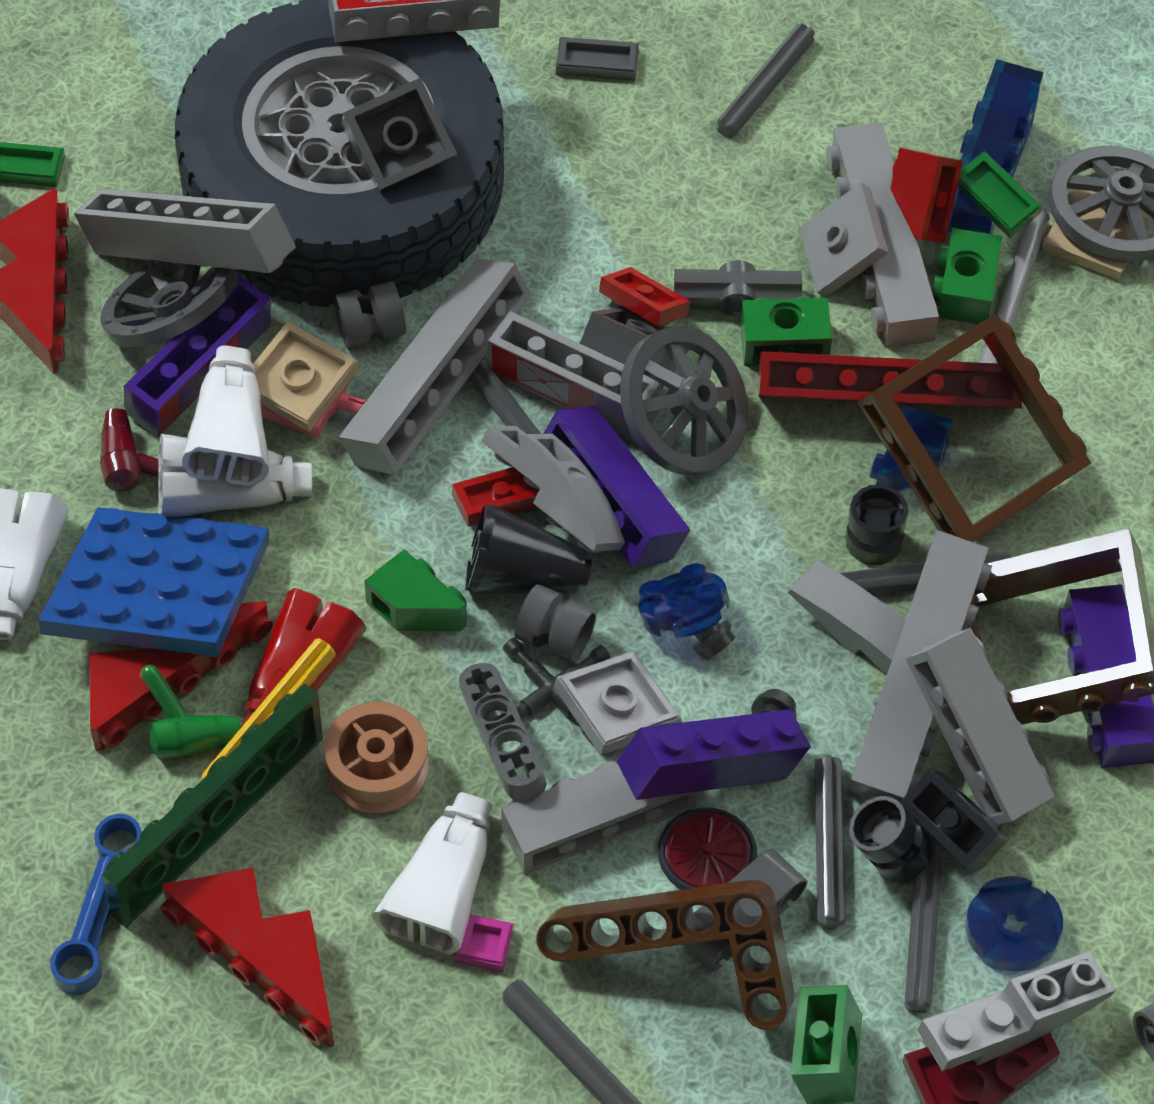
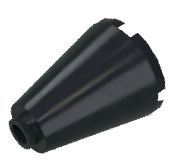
M485 504V507L483 506L471 544L473 552L471 561L467 563L465 590L474 593H530L532 588L538 584L558 593H576L579 585L586 586L588 583L592 560L585 559V549L495 505Z

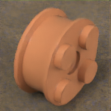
M386 702L363 703L342 713L330 726L324 742L327 779L333 793L347 806L357 811L372 814L392 812L412 802L426 784L429 773L427 737L419 720L408 710Z

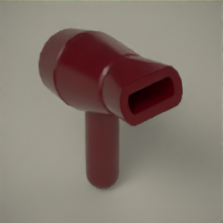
M114 408L107 410L105 413L101 433L100 467L105 485L110 490L118 492L129 491L135 488L140 482L141 472L158 477V459L138 452L126 410Z

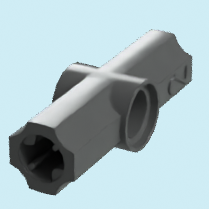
M740 260L727 262L719 270L674 269V292L690 300L689 307H719L726 315H733V312H740L741 315L742 300H755L759 298L797 299L802 297L801 271L756 270L751 263Z

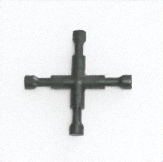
M515 637L509 639L504 644L503 651L510 658L517 659L525 668L524 673L539 687L520 701L521 705L516 708L520 718L527 714L533 715L552 701L568 719L572 717L577 722L554 688L556 678L610 659L611 656L608 650L600 644L591 650L589 657L582 662L571 664L553 677L537 659L532 660L524 651L523 644ZM502 713L500 716L495 718L494 721L503 718L506 715V713ZM582 729V734L590 741V739Z

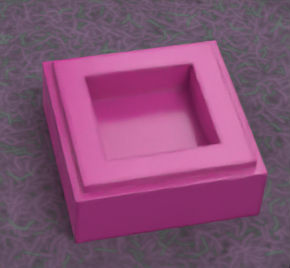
M470 915L461 948L456 954V963L503 972L514 931V923Z

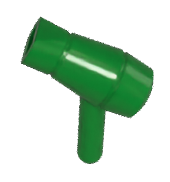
M147 665L142 668V680L168 717L153 722L150 728V745L158 759L185 758L219 748V746H226L239 731L240 722L237 716L188 715L157 667Z

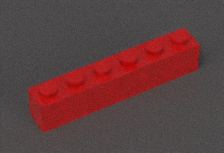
M762 351L760 353L758 396L859 401L922 360ZM947 361L892 396L896 403L1022 409V400L998 363Z

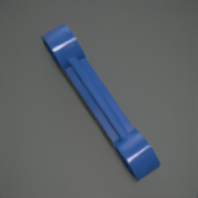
M114 814L108 816L95 829L94 840L99 859L71 940L59 945L53 952L50 960L55 983L65 993L72 995L87 993L95 988L101 979L102 966L97 951L111 912L102 874L105 872L109 861L120 852L125 853L130 849L128 848L120 852L109 851L103 847V841L114 831L126 830L136 837L135 844L139 840L142 830L139 823L129 815ZM73 956H87L93 960L91 971L79 979H67L59 973V969L68 958Z

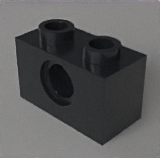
M930 769L900 801V804L966 869L979 872L1011 838L944 773L934 769Z

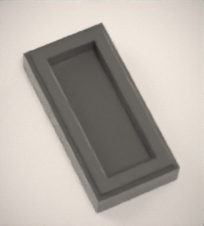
M560 37L556 74L635 81L639 43Z

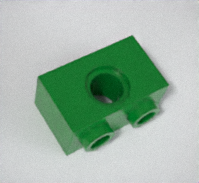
M952 228L950 244L941 243L937 264L938 269L945 270L944 277L935 276L933 288L934 301L940 302L938 309L939 318L979 324L989 318L1002 236Z
M800 297L797 299L759 298L755 300H742L740 329L744 365H760V353L762 351L830 355L832 333L828 298Z
M848 985L800 987L791 1076L807 1104L855 1102L862 1013Z

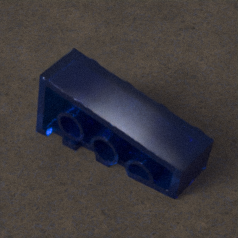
M996 59L982 101L977 102L972 118V129H967L960 149V153L963 154L961 160H963L962 169L985 151L1012 178L1014 177L1034 124L1044 72ZM957 187L947 232L951 233L952 228L992 234L995 224Z

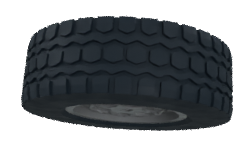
M301 0L296 5L288 3L272 8V12L267 14L264 11L249 18L247 24L241 23L228 31L225 39L219 38L208 49L207 55H202L193 67L192 74H189L182 88V94H180L175 118V145L183 196L276 204L296 246L283 259L282 265L270 273L238 270L239 276L250 284H254L261 292L273 297L277 294L281 296L282 300L298 304L304 301L308 302L309 306L329 308L330 304L334 305L333 297L336 294L356 289L360 293L366 294L369 286L389 281L394 282L400 298L411 295L412 290L418 289L420 291L436 283L439 276L442 279L458 268L459 261L465 262L476 250L477 244L480 245L489 232L500 205L504 185V124L502 104L492 74L471 44L467 46L466 40L456 31L335 42L328 0ZM421 78L458 155L379 191L359 162L341 125L343 112Z

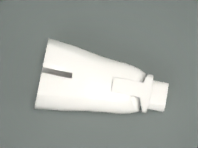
M220 346L216 350V358L211 361L209 372L206 374L200 389L198 404L183 452L182 468L186 470L187 475L191 478L210 481L218 480L224 457L227 455L225 481L230 484L253 487L258 482L263 481L269 473L267 443L262 423L261 397L255 376V366L251 363V353L249 350L232 346Z
M161 434L158 452V513L165 517H186L222 510L264 507L282 502L283 494L285 502H291L292 496L311 497V463L292 462V456H285L282 459V455L267 450L269 461L268 475L255 486L248 487L230 484L225 481L227 457L225 455L218 480L210 481L191 478L187 475L186 470L182 468V457L187 438Z
M0 488V640H12L16 625L22 624L23 614L29 608L36 594L45 565L59 538L69 512L65 502L54 494L25 492L22 504L18 491Z
M460 792L453 806H447L444 809L443 815L428 830L411 860L391 885L373 913V920L383 933L414 943L420 929V945L448 955L459 951L469 920L474 892L487 853V834L490 830V823L487 818L493 807L489 801Z

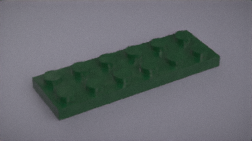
M303 684L293 695L287 694L281 698L275 706L273 713L260 726L254 725L244 734L237 748L227 757L222 756L218 758L209 768L207 776L194 788L190 787L184 790L176 799L173 808L164 817L150 822L142 831L139 840L127 852H120L109 861L105 872L102 874L112 917L117 922L127 928L164 893L162 884L175 882L323 740L319 698L315 691L306 684Z

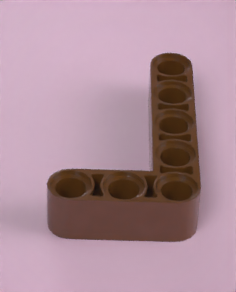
M746 880L564 906L556 909L539 927L536 935V943L540 952L546 958L553 961L575 960L729 938L743 1012L752 1026L760 1030L777 1028L785 1020L794 1002V988L777 900L773 890L766 883L759 880ZM748 898L756 901L760 905L762 915L750 916L741 909L740 900ZM703 905L707 907L713 914L714 922L704 923L699 921L693 913V906ZM656 912L665 919L666 929L652 927L646 919V913ZM607 918L614 921L618 926L619 935L610 936L601 929L600 919ZM554 925L566 927L571 932L572 942L559 940L554 933ZM760 946L766 949L771 957V962L759 963L755 961L749 953V947ZM762 993L773 995L779 1001L780 1009L769 1010L764 1008L760 1004L758 995Z

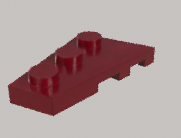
M1050 1032L1020 1048L980 1065H976L975 1061L971 1060L942 1071L928 1047L904 1054L903 1065L920 1104H1002L1057 1062L1060 1052Z

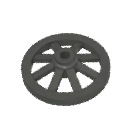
M1096 146L1078 151L1065 159L1056 170L1049 191L1051 213L1061 230L1079 246L1106 258L1121 261H1142L1154 258V237H1149L1141 210H1143L1154 219V201L1151 199L1154 198V184L1143 183L1140 178L1142 174L1154 182V157L1127 147ZM1112 166L1122 167L1128 170L1116 171ZM1092 168L1102 178L1079 176L1077 174ZM1066 188L1095 191L1097 193L1070 205ZM1101 207L1106 212V215L1098 232L1078 218ZM1118 218L1128 219L1134 240L1110 237Z
M150 261L128 277L112 292L101 312L102 327L112 342L123 347H143L171 339L202 322L224 303L236 285L238 270L211 267L197 283L201 265ZM185 269L181 282L171 284L168 282L166 276ZM154 283L158 288V291L151 299L138 296ZM127 308L145 312L143 314L122 317Z
M680 326L665 328L650 334L636 344L623 367L620 397L626 424L641 450L662 468L681 475L702 474L727 463L742 444L748 422V401L745 386L729 354L714 339L703 332ZM664 346L679 375L651 361L650 358L659 348ZM682 347L688 348L699 355L696 373ZM712 369L720 380L722 387H716L710 380ZM643 375L668 387L667 395L643 400ZM726 401V421L716 408L717 402ZM670 409L675 417L659 437L652 428L646 413ZM689 422H691V456L683 455L671 448ZM708 422L720 441L706 455V429Z

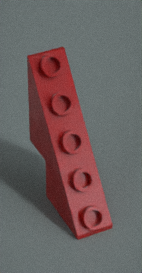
M55 188L0 220V259L6 264V266L0 269V318L53 374L57 372V362H65L64 337L58 336V328L66 327L65 302H59L60 294H67L66 269L60 268L62 260H68L67 235H62V228L69 227L68 203L59 202L58 192Z
M267 602L241 604L218 657L151 648L89 653L90 731L95 751L119 745L126 738L131 728L142 720L150 721L162 712V708L141 678L143 667L147 665L157 667L176 696L179 693L187 694L197 687L202 676L215 667H225L235 658L239 649L250 641L258 642L269 634L273 623L268 617Z
M253 868L162 884L166 901L160 906V910L173 925L181 927L185 924L196 933L194 938L206 953L211 956L219 953L230 962L228 965L229 969L240 982L247 986L254 982L265 992L263 996L272 1009L280 1015H285L287 1012L301 1022L299 1028L311 1042L316 1045L324 1042L329 1047L334 1046L332 1026L310 910L262 919Z

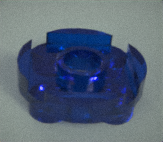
M700 563L689 564L683 567L680 573L672 574L661 580L648 581L639 588L641 599L638 609L643 626L650 634L662 637L660 630L673 631L675 638L688 637L706 631L722 619L720 612L722 608L726 606L729 609L730 598L724 580L717 574L707 572L705 565Z
M1017 876L996 878L981 887L979 893L971 900L965 918V931L971 947L980 956L982 962L991 968H1001L1007 971H1026L1034 969L1051 959L1063 931L1062 911L1053 895L1047 890L1044 894L1040 889L1032 886L1033 881ZM1008 915H1014L1017 922H1025L1027 926L1021 928L1020 932H1011L1003 924L1006 923Z

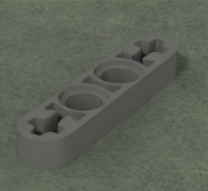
M489 663L471 665L460 675V688L466 706L504 790L515 801L525 802L533 800L545 791L547 785L542 762L497 668ZM484 684L488 688L489 694L482 697L477 685ZM502 710L507 712L503 718L497 721L484 720V717L492 711ZM508 741H518L521 743L517 749L510 752L498 750L503 743ZM523 766L528 779L521 780L517 776L515 769Z

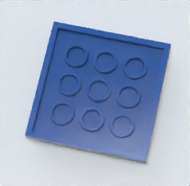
M97 507L38 620L40 634L218 657L270 542L269 530L266 527L250 526L247 524L208 521L200 518L165 517L159 513L150 514L125 511L117 508Z

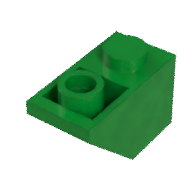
M405 549L364 580L366 603L397 631H462L467 627V602L461 592L453 586L447 587L436 577L434 570L425 560L421 558L415 559Z

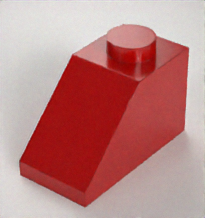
M899 147L897 159L892 168L893 177L890 190L914 238L945 243L963 160Z

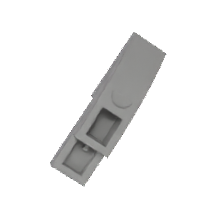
M488 426L482 442L495 452L494 456L498 461L516 468L524 475V481L527 484L539 489L533 504L547 514L546 518L551 524L566 529L577 538V544L589 552L600 553L601 551L622 549L625 541L607 498L585 465L554 434H526L517 426Z
M1090 951L1013 978L1008 982L1005 989L1000 992L926 1018L921 1022L917 1030L942 1071L974 1060L976 1065H980L1020 1048L1065 1025L1111 997L1115 989Z

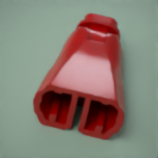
M298 588L289 590L275 621L261 662L250 683L248 702L243 709L247 716L241 727L313 641L320 638L328 643L335 650L336 654L310 686L317 693L327 678L346 658L366 632L363 620L351 609L333 602H327L323 609L322 600L316 595Z

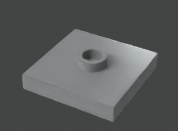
M861 182L799 228L816 293L822 296L831 295L889 253L871 189Z
M634 651L558 676L554 684L555 690L600 755L628 746L640 727L679 723L681 719Z

